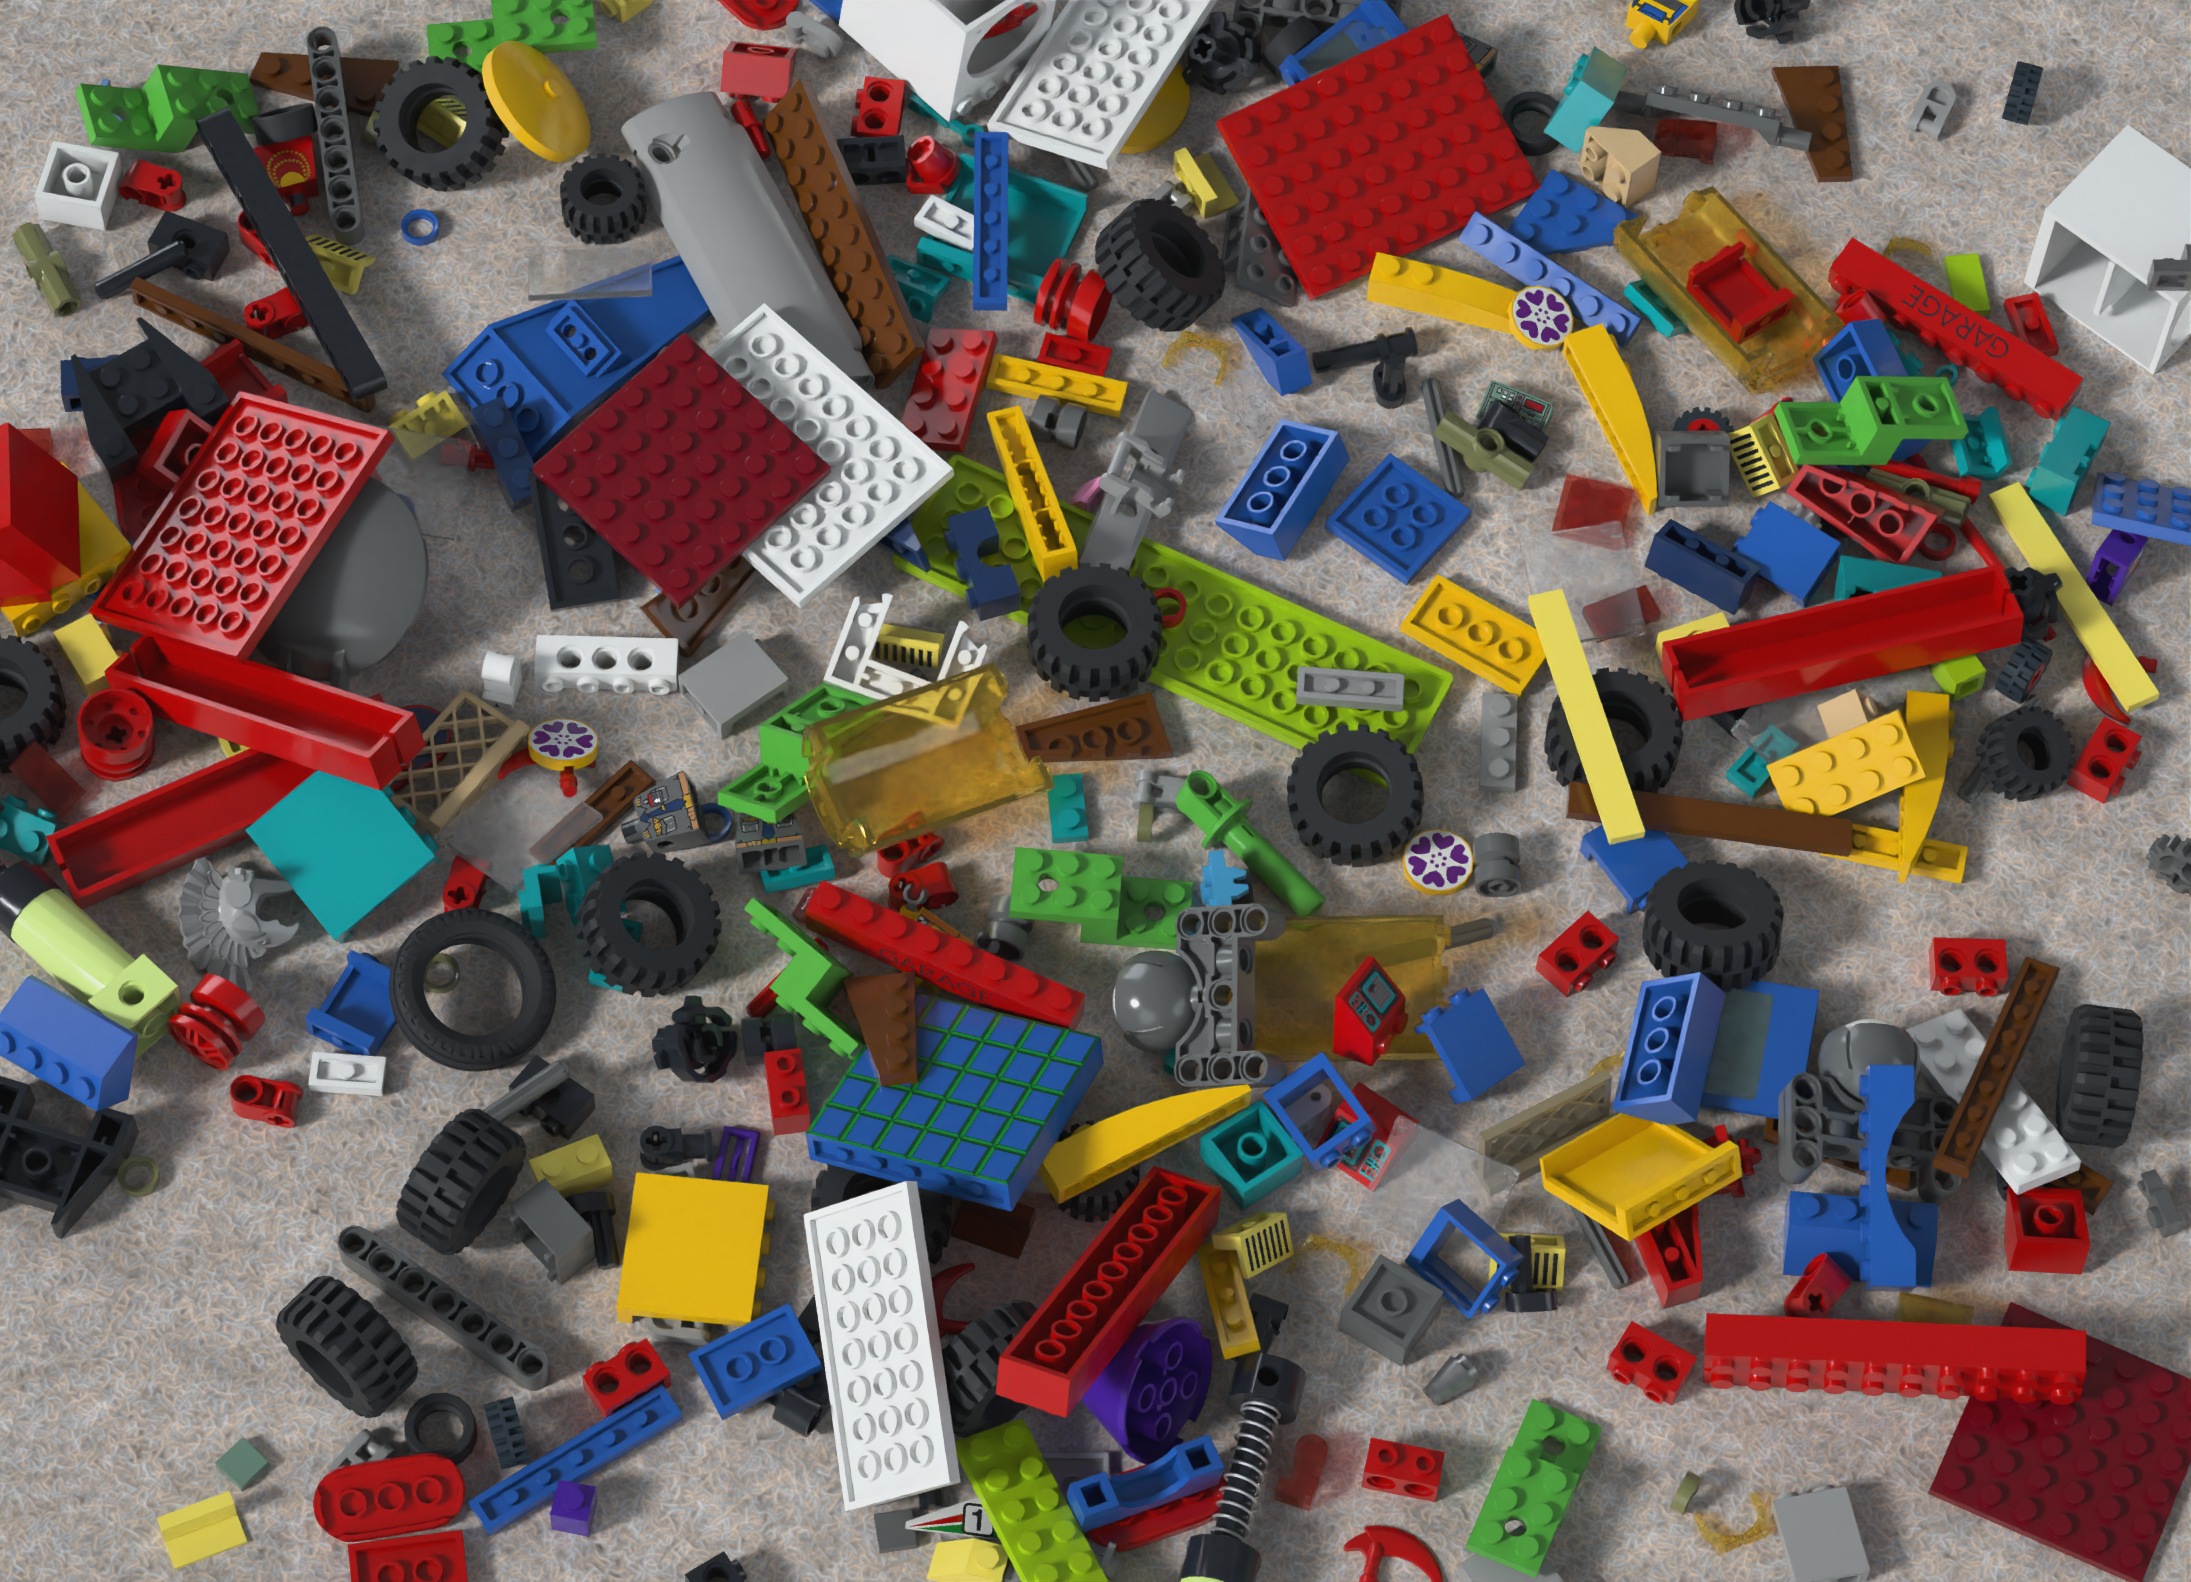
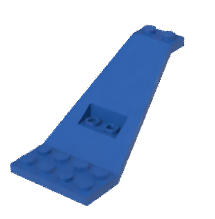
M679 254L671 259L489 324L441 374L471 408L502 396L535 464L579 418L646 367L658 356L664 346L668 347L683 333L688 334L712 315ZM575 327V334L569 337L570 330ZM596 350V357L590 360L591 352Z

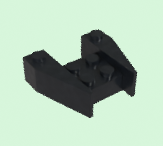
M142 317L137 318L136 321L140 334L145 341L87 373L76 354L71 356L89 441L95 458L112 484L136 471L135 468L140 462L139 454L128 438L129 436L166 416L169 411H174L183 405H186L189 411L213 427L218 423L230 405L228 398L212 373Z
M0 1076V1197L53 1212L54 1216L51 1226L56 1237L62 1239L118 1175L120 1166L129 1158L139 1133L133 1115L105 1108L95 1112L85 1138L29 1122L28 1118L36 1101L30 1085Z

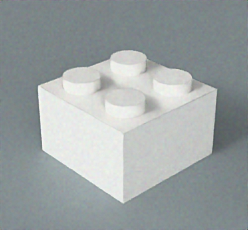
M53 141L34 195L39 218L106 231L118 194V186L124 176L119 153Z

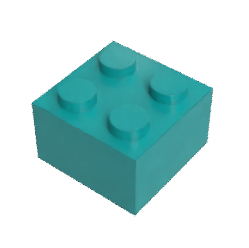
M1261 1099L1202 1136L1199 1149V1157L1242 1211L1302 1172L1304 1153Z

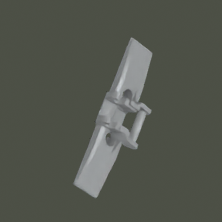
M1152 389L1149 390L1140 405L1130 432L1119 433L1115 442L1117 448L1106 473L1102 474L1099 480V487L1107 492V494L1099 504L1078 555V568L1079 564L1090 562L1091 567H1100V563L1111 564L1110 568L1118 570L1119 567L1129 570L1150 518L1160 520L1172 510L1174 500L1169 497L1172 490L1182 484L1186 472L1179 469L1176 474H1170L1169 471L1193 411ZM1126 463L1132 465L1127 481L1119 478ZM1120 504H1127L1132 507L1135 516L1125 515L1120 509Z

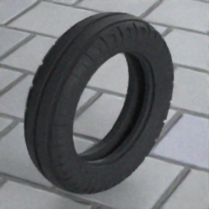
M464 908L438 914L423 922L409 934L400 946L391 967L389 997L398 1026L418 1051L443 1066L461 1071L480 1072L498 1069L514 1063L538 1044L547 1031L554 1014L556 980L551 962L545 950L525 927L497 912ZM461 944L484 946L500 954L511 964L521 984L522 1004L518 1017L503 1030L484 1036L466 1035L447 1027L431 1011L424 994L423 979L425 969L435 955L449 947Z

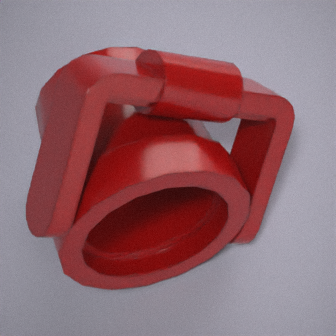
M922 136L915 140L909 147L906 158V184L908 192L911 194H942L944 188L949 186L960 172L961 162L958 155L951 149H948L947 145L940 144L930 136ZM917 173L920 175L923 183H914L917 179Z

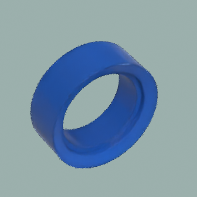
M412 210L402 219L403 237L412 245H428L439 234L438 219L429 210ZM424 219L433 225V230L425 237H414L408 232V226L415 220Z
M718 803L701 805L703 815L717 813L726 822L723 830L716 834H709L711 843L726 838L732 827L731 815L727 808L718 805Z

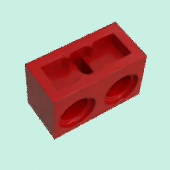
M865 76L863 89H857L855 109H860L859 117L853 116L851 136L863 138L896 136L900 134L905 103L904 80Z
M2104 716L2074 764L2067 784L2103 804L2110 794L2116 797L2126 781V778L2122 776L2125 769L2133 770L2142 755V751L2138 750L2142 736ZM2109 747L2118 748L2121 752H2115ZM2093 773H2099L2105 778H2098Z
M1587 910L1538 955L1535 970L1566 997L1575 990L1580 993L1592 982V974L1600 967L1606 970L1616 960L1619 937ZM1585 943H1595L1600 948L1591 949ZM1569 965L1575 970L1565 971L1560 966Z
M1933 937L1929 949L1931 991H1940L1941 994L1946 996H1955L1961 992H1976L1979 996L1991 997L1997 993H2003L2008 979L2005 939ZM1944 965L1952 966V967H1954L1957 971H1956V972H1950V971L1946 970L1943 966H1944ZM1980 966L1988 967V968H1990L1993 972H1992V973L1984 972V971H1982L1979 967H1980Z
M801 1048L764 1052L774 1136L807 1132L810 1127V1112Z
M1631 1321L1612 1351L1606 1369L1611 1371L1612 1377L1624 1385L1632 1383L1643 1389L1645 1396L1651 1401L1659 1404L1666 1402L1672 1406L1693 1372L1697 1357ZM1635 1353L1642 1360L1639 1362L1629 1361L1625 1354ZM1666 1371L1671 1373L1675 1379L1670 1381L1663 1380L1657 1373Z
M647 1338L638 1343L630 1342L619 1350L618 1355L606 1362L602 1360L594 1363L586 1370V1374L582 1375L584 1390L603 1419L661 1384L665 1389L671 1387L670 1372ZM641 1364L650 1367L643 1374L632 1371L635 1366ZM609 1383L618 1386L611 1393H605L600 1390L603 1385Z
M1371 1437L1361 1487L1436 1502L1445 1452Z

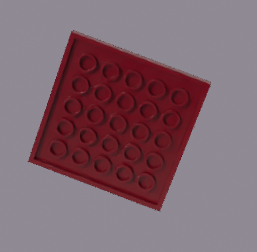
M685 333L679 336L532 466L533 473L679 609L831 473V467Z
M2010 1302L2000 1325L2003 1327L2076 1330L2013 1302ZM2086 1334V1376L2080 1402L2073 1401L2066 1405L2055 1404L2051 1400H2035L2030 1403H2020L2014 1401L2013 1398L1981 1401L1970 1396L1928 1494L2128 1582H2142L2191 1463V1379Z

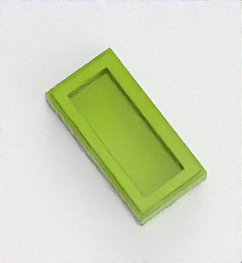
M1978 253L1945 256L1943 262L1951 298L1981 316H1989L1991 309Z

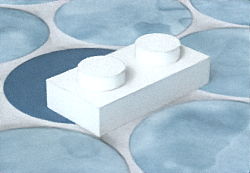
M931 194L914 218V226L963 251L973 254L974 215Z
M313 1052L308 1083L309 1091L383 1096L387 1059L380 1056Z

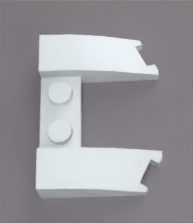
M882 594V603L860 605L859 597H854L824 676V683L880 700L883 704L956 732L988 647L983 644L978 649L964 634L969 626L965 622L959 621L937 682L934 684L870 660L893 595Z

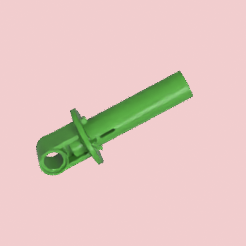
M1197 770L1188 775L1176 796V805L1182 813L1186 814L1206 834L1201 846L1205 850H1209L1222 841L1304 922L1307 921L1323 906L1327 898L1247 821L1248 816L1246 815L1251 809L1253 801L1247 797L1237 802L1208 772Z

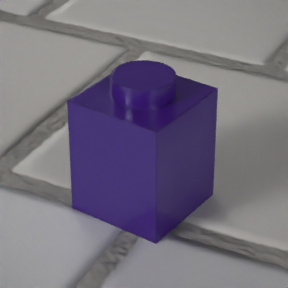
M558 1480L550 1512L552 1530L589 1537L598 1503L596 1487Z

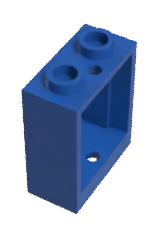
M1323 1052L1262 1094L1317 1172L1323 1168L1328 1170L1336 1166L1342 1160V1155L1352 1147L1360 1148L1372 1139V1133L1377 1130L1371 1118ZM1330 1078L1359 1119L1313 1150L1284 1109Z
M1457 1199L1439 1209L1405 1259V1262L1427 1282L1444 1291L1443 1296L1468 1319H1471L1481 1313L1487 1315L1494 1310L1501 1300L1498 1296L1499 1292L1503 1287H1508L1518 1276L1519 1270L1517 1266L1524 1256L1466 1204ZM1456 1227L1500 1265L1481 1294L1437 1256Z

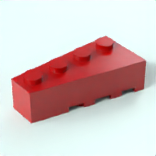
M1803 465L1786 490L1789 495L1882 561L1904 566L1909 565L1946 511V509L1834 465Z

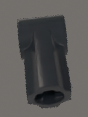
M1494 399L1476 428L1479 430L1483 428L1496 430L1501 434L1507 446L1531 462H1534L1545 448L1550 437L1520 418L1521 414L1498 399Z
M1254 1292L1250 1298L1249 1305L1261 1350L1251 1353L1268 1354L1274 1337L1280 1334L1279 1328L1282 1319H1286L1289 1304ZM1240 1356L1231 1358V1360L1237 1363Z

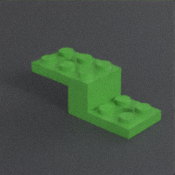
M491 0L493 19L427 25L429 57L438 56L442 60L446 57L455 58L461 63H467L481 74L486 55L499 44L506 41H517L527 44L543 54L597 49L592 0ZM559 16H564L569 19V21L563 25H558L552 22L554 18ZM459 47H468L472 50L471 54L466 57H458L454 54V51Z
M157 64L142 89L80 83L75 91L88 138L93 146L180 153L184 152L198 131L195 121L228 107L243 133L255 134L251 119L260 115L248 73ZM115 115L119 116L122 121H119Z
M1856 376L1840 403L1779 402L1774 410L1795 465H1886L1902 439H1964L1969 431L1947 377Z
M826 683L820 684L759 725L761 763L718 791V805L733 809L737 813H745L760 818L767 823L781 821L840 780L839 741L881 713L880 700Z
M1015 847L1009 918L1081 924L1080 943L1176 950L1177 932L1175 922L1182 910L1191 908L1193 882L1122 876L1123 856ZM1044 879H1051L1058 884V888L1047 892L1042 890L1038 884ZM1149 907H1159L1165 915L1162 919L1154 921L1148 919L1144 912Z
M752 897L744 908L753 916L749 922L766 935L769 933L777 939L776 945L793 957L770 986V989L779 995L775 1001L791 1014L795 1012L800 1017H805L802 1024L817 1036L821 1034L826 1039L832 1040L828 1045L841 1057L845 1059L848 1057L854 1061L866 1042H864L862 1036L827 1008L842 990V978H851L854 973L776 907Z
M1532 1399L1512 1447L1508 1446L1465 1549L1537 1578L1555 1533L1563 1523L1600 1436L1602 1427ZM1548 1439H1556L1562 1443L1564 1451L1559 1455H1549L1544 1451L1542 1444ZM1513 1520L1520 1521L1525 1526L1526 1532L1521 1536H1512L1505 1529L1506 1523Z

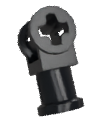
M651 1126L645 1129L640 1136V1160L642 1165L651 1171H660L666 1167L681 1165L683 1160L706 1159L707 1162H713L711 1129H705L704 1133L682 1134L681 1128L666 1129L662 1126ZM659 1146L660 1150H653V1147ZM655 1157H659L658 1163L655 1162Z

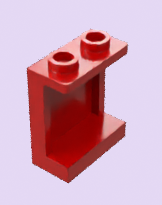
M1742 241L1731 247L1729 245L1723 247L1713 258L1706 262L1700 261L1696 263L1688 273L1689 277L1685 289L1688 295L1736 346L1788 316L1794 299V294L1786 286L1776 292L1745 259L1746 245Z
M238 339L219 346L213 354L198 362L212 373L230 404L239 391L289 404L287 392L279 383L273 386L245 355L242 343Z

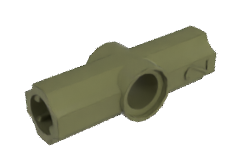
M28 222L19 226L18 230L12 234L20 255L26 262L25 266L30 279L34 278L36 282V290H41L55 317L60 316L64 318L76 313L78 308L82 306L81 299L69 279V273L58 250H53L39 223L32 224Z
M1449 410L1432 434L1463 454L1464 462L1471 470L1478 473L1489 471L1519 491L1535 468V465L1505 447L1503 437L1496 430L1491 428L1479 430Z
M1871 468L1869 473H1867V479L1905 494L1923 493L1925 495L1923 501L1946 509L1939 522L1959 528L1965 523L1971 502L1969 497L1930 486L1919 478L1907 479Z

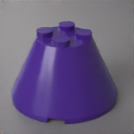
M1174 1317L1140 1323L1081 1399L1082 1403L1124 1452L1137 1462L1152 1464L1165 1456L1174 1446L1182 1444L1184 1440L1177 1437L1188 1419L1196 1422L1201 1413L1211 1379L1212 1349L1210 1339L1203 1337L1200 1330L1203 1326L1195 1320L1186 1317Z

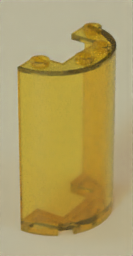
M1713 186L1701 191H1692L1684 199V207L1678 219L1666 224L1660 223L1643 234H1640L1646 222L1643 215L1630 221L1624 220L1620 222L1612 232L1614 235L1613 247L1615 252L1750 394L1759 395L1773 391L1807 368L1805 362L1811 360L1815 352L1818 353L1829 343L1845 324ZM1742 241L1746 245L1745 259L1776 292L1786 286L1794 294V299L1788 316L1738 345L1686 290V285L1689 277L1688 273L1696 263L1700 261L1706 262L1713 258L1723 247L1727 245L1731 247Z
M994 662L806 726L801 746L802 757H808L809 766L807 767L809 771L804 772L806 785L815 811L824 829L839 849L847 847L850 857L861 858L1046 793L1054 788L1053 775L1050 769L1044 766L1040 756L1033 757L1028 764L1025 752L1018 747L1013 737V728L1010 721L1003 716L999 708L1009 694L1004 674L998 671Z
M1444 915L1285 916L1286 927L1278 939L1255 942V1051L1277 1055L1283 1062H1308L1321 1052L1324 1053L1330 1062H1357L1332 1053L1335 996L1366 957L1371 956L1378 961L1406 997L1405 1013L1408 1014V1023L1404 1032L1396 1035L1387 1054H1381L1377 1061H1442L1428 1035L1425 1032L1417 1034L1414 1027L1424 1021L1421 1015L1439 1005L1441 1008L1449 1005L1448 1002H1442V987H1448V966H1441V956L1445 951L1444 947L1451 944L1450 925H1444ZM1262 917V919H1261V922H1260V927H1261V929L1263 928V926H1264V924H1265V920H1266L1265 917ZM1231 918L1228 923V930H1230L1233 925V918ZM1232 990L1228 994V1004L1232 1000Z

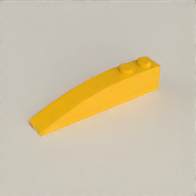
M1377 252L1369 277L1366 300L1513 334L1508 325L1510 319L1509 313L1507 314V307L1518 292L1447 268Z
M1603 323L1565 335L1562 353L1648 516L1652 515L1655 512L1657 502L1656 465L1650 431L1642 403L1632 381L1633 375L1630 365L1627 361H1622L1618 353L1617 341L1613 334L1607 333Z
M1020 405L987 413V420L1005 479L1043 583L1053 575L1057 578L1060 577V570L1069 566L1073 570L1078 569L1076 546Z
M1907 690L1902 706L1901 716L1927 775L1900 787L1898 883L1906 882L1921 854L1938 806L1945 780L1947 759H1952L1955 740L1949 737V730H1953L1955 710L1949 709V695Z
M1246 1084L1171 1096L1134 1107L1092 1126L1085 1124L1077 1128L1067 1139L1061 1142L1055 1141L1037 1172L1059 1205L1249 1107L1252 1090Z

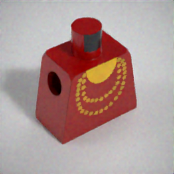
M311 134L285 142L253 148L284 203L288 204L291 215L301 216L306 214L310 210L307 199L319 196Z

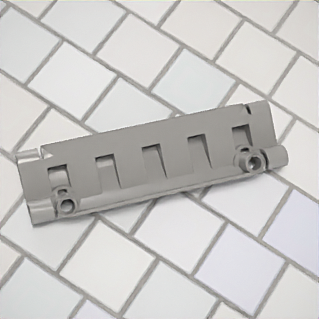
M707 91L682 95L659 103L626 121L621 128V132L633 155L636 157L638 162L636 167L640 171L641 178L644 179L645 192L723 335L729 334L765 303L864 391L869 389L874 384L875 377L861 353L862 339L746 130L742 125L732 123L717 94ZM673 146H678L681 150L679 156H677Z

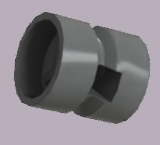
M1041 394L1036 401L1029 423L1031 435L1034 439L1048 442L1051 438L1055 439L1056 445L1075 451L1086 425L1088 408L1071 402L1063 406L1060 399ZM1056 414L1059 415L1056 428H1053L1051 424Z
M1499 832L1488 833L1476 838L1473 842L1474 864L1477 866L1474 870L1476 892L1484 897H1509L1518 893L1522 888L1521 869L1518 865L1520 862L1518 838L1508 833Z
M998 895L992 899L987 914L991 922H987L983 927L982 932L990 933L984 942V947L987 949L992 941H998L1000 948L993 955L1011 962L1020 961L1024 957L1029 941L1027 934L1032 931L1035 920L1009 918L1011 895Z

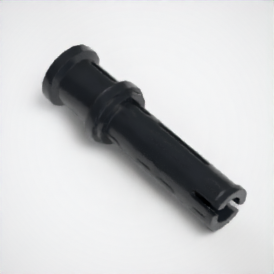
M1406 327L1404 332L1386 336L1384 333H1379L1377 336H1374L1373 340L1326 351L1313 352L1312 361L1316 374L1370 361L1379 360L1381 363L1385 359H1389L1390 353L1393 352L1397 353V357L1405 355L1416 357L1418 349L1412 327Z

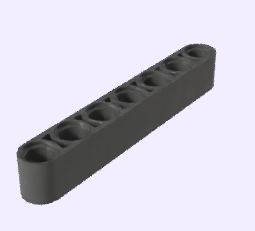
M319 26L309 32L307 36V50L329 215L336 240L343 245L353 246L364 238L365 227L342 57L335 32L331 28ZM321 46H330L325 50H318V48ZM326 75H334L327 80L321 79ZM331 104H337V105H338L337 107H335V108H333V109H326V107H327L328 105H331ZM334 134H342V136L336 139L329 138ZM340 163L346 164L343 168L340 169L333 168L335 165ZM343 193L350 194L347 198L344 199L337 198L340 194ZM347 223L354 224V226L348 229L341 228L344 224Z
M352 1225L340 1232L337 1242L342 1263L350 1270L521 1387L529 1391H537L543 1389L548 1384L551 1371L549 1358L543 1349L367 1229ZM354 1244H361L364 1246V1248L358 1252L347 1251V1249ZM384 1264L394 1266L388 1272L377 1271V1268ZM413 1284L423 1286L420 1291L415 1293L406 1291ZM443 1304L452 1306V1309L445 1313L435 1311L438 1306ZM473 1324L482 1326V1329L476 1333L465 1331L468 1326ZM500 1345L512 1347L507 1353H497L494 1351ZM538 1365L542 1367V1369L535 1374H529L524 1371L528 1366Z

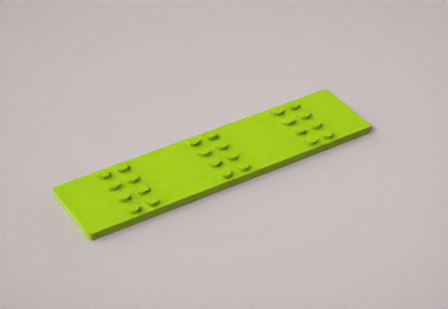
M953 455L947 464L953 468L954 476L924 501L911 523L931 565V569L926 573L894 553L893 566L966 599L965 590L968 589L965 580L959 581L954 565V561L957 558L954 551H948L943 533L948 531V517L988 506L999 533V552L985 556L980 561L990 567L1011 565L1021 592V607L1019 611L1002 616L1028 627L1029 607L1033 605V597L1037 590L1040 588L1044 589V583L1021 526L1005 475L962 455ZM1057 498L1076 546L1078 557L1095 515ZM1144 536L1128 570L1130 571L1131 578L1138 576L1146 583V590L1150 589L1154 592L1160 588L1176 589L1183 594L1187 604L1185 618L1179 625L1171 628L1162 627L1159 660L1156 667L1152 668V673L1146 681L1297 749L1302 750L1309 741L1313 744L1319 741L1318 734L1326 730L1332 735L1338 733L1337 726L1348 724V729L1351 731L1358 730V724L1369 725L1370 732L1377 733L1379 728L1389 732L1391 740L1394 741L1398 738L1406 745V752L1408 754L1412 753L1415 756L1452 688L1453 675L1450 672ZM1161 598L1157 601V606L1161 607L1163 616H1172L1180 610L1179 603L1172 598ZM1101 615L1078 617L1069 622L1062 630L1063 634L1074 644L1096 650L1112 647L1127 635V632L1119 623ZM1298 667L1404 674L1402 712L1296 704ZM1359 768L1346 770L1389 789L1386 781L1370 770Z

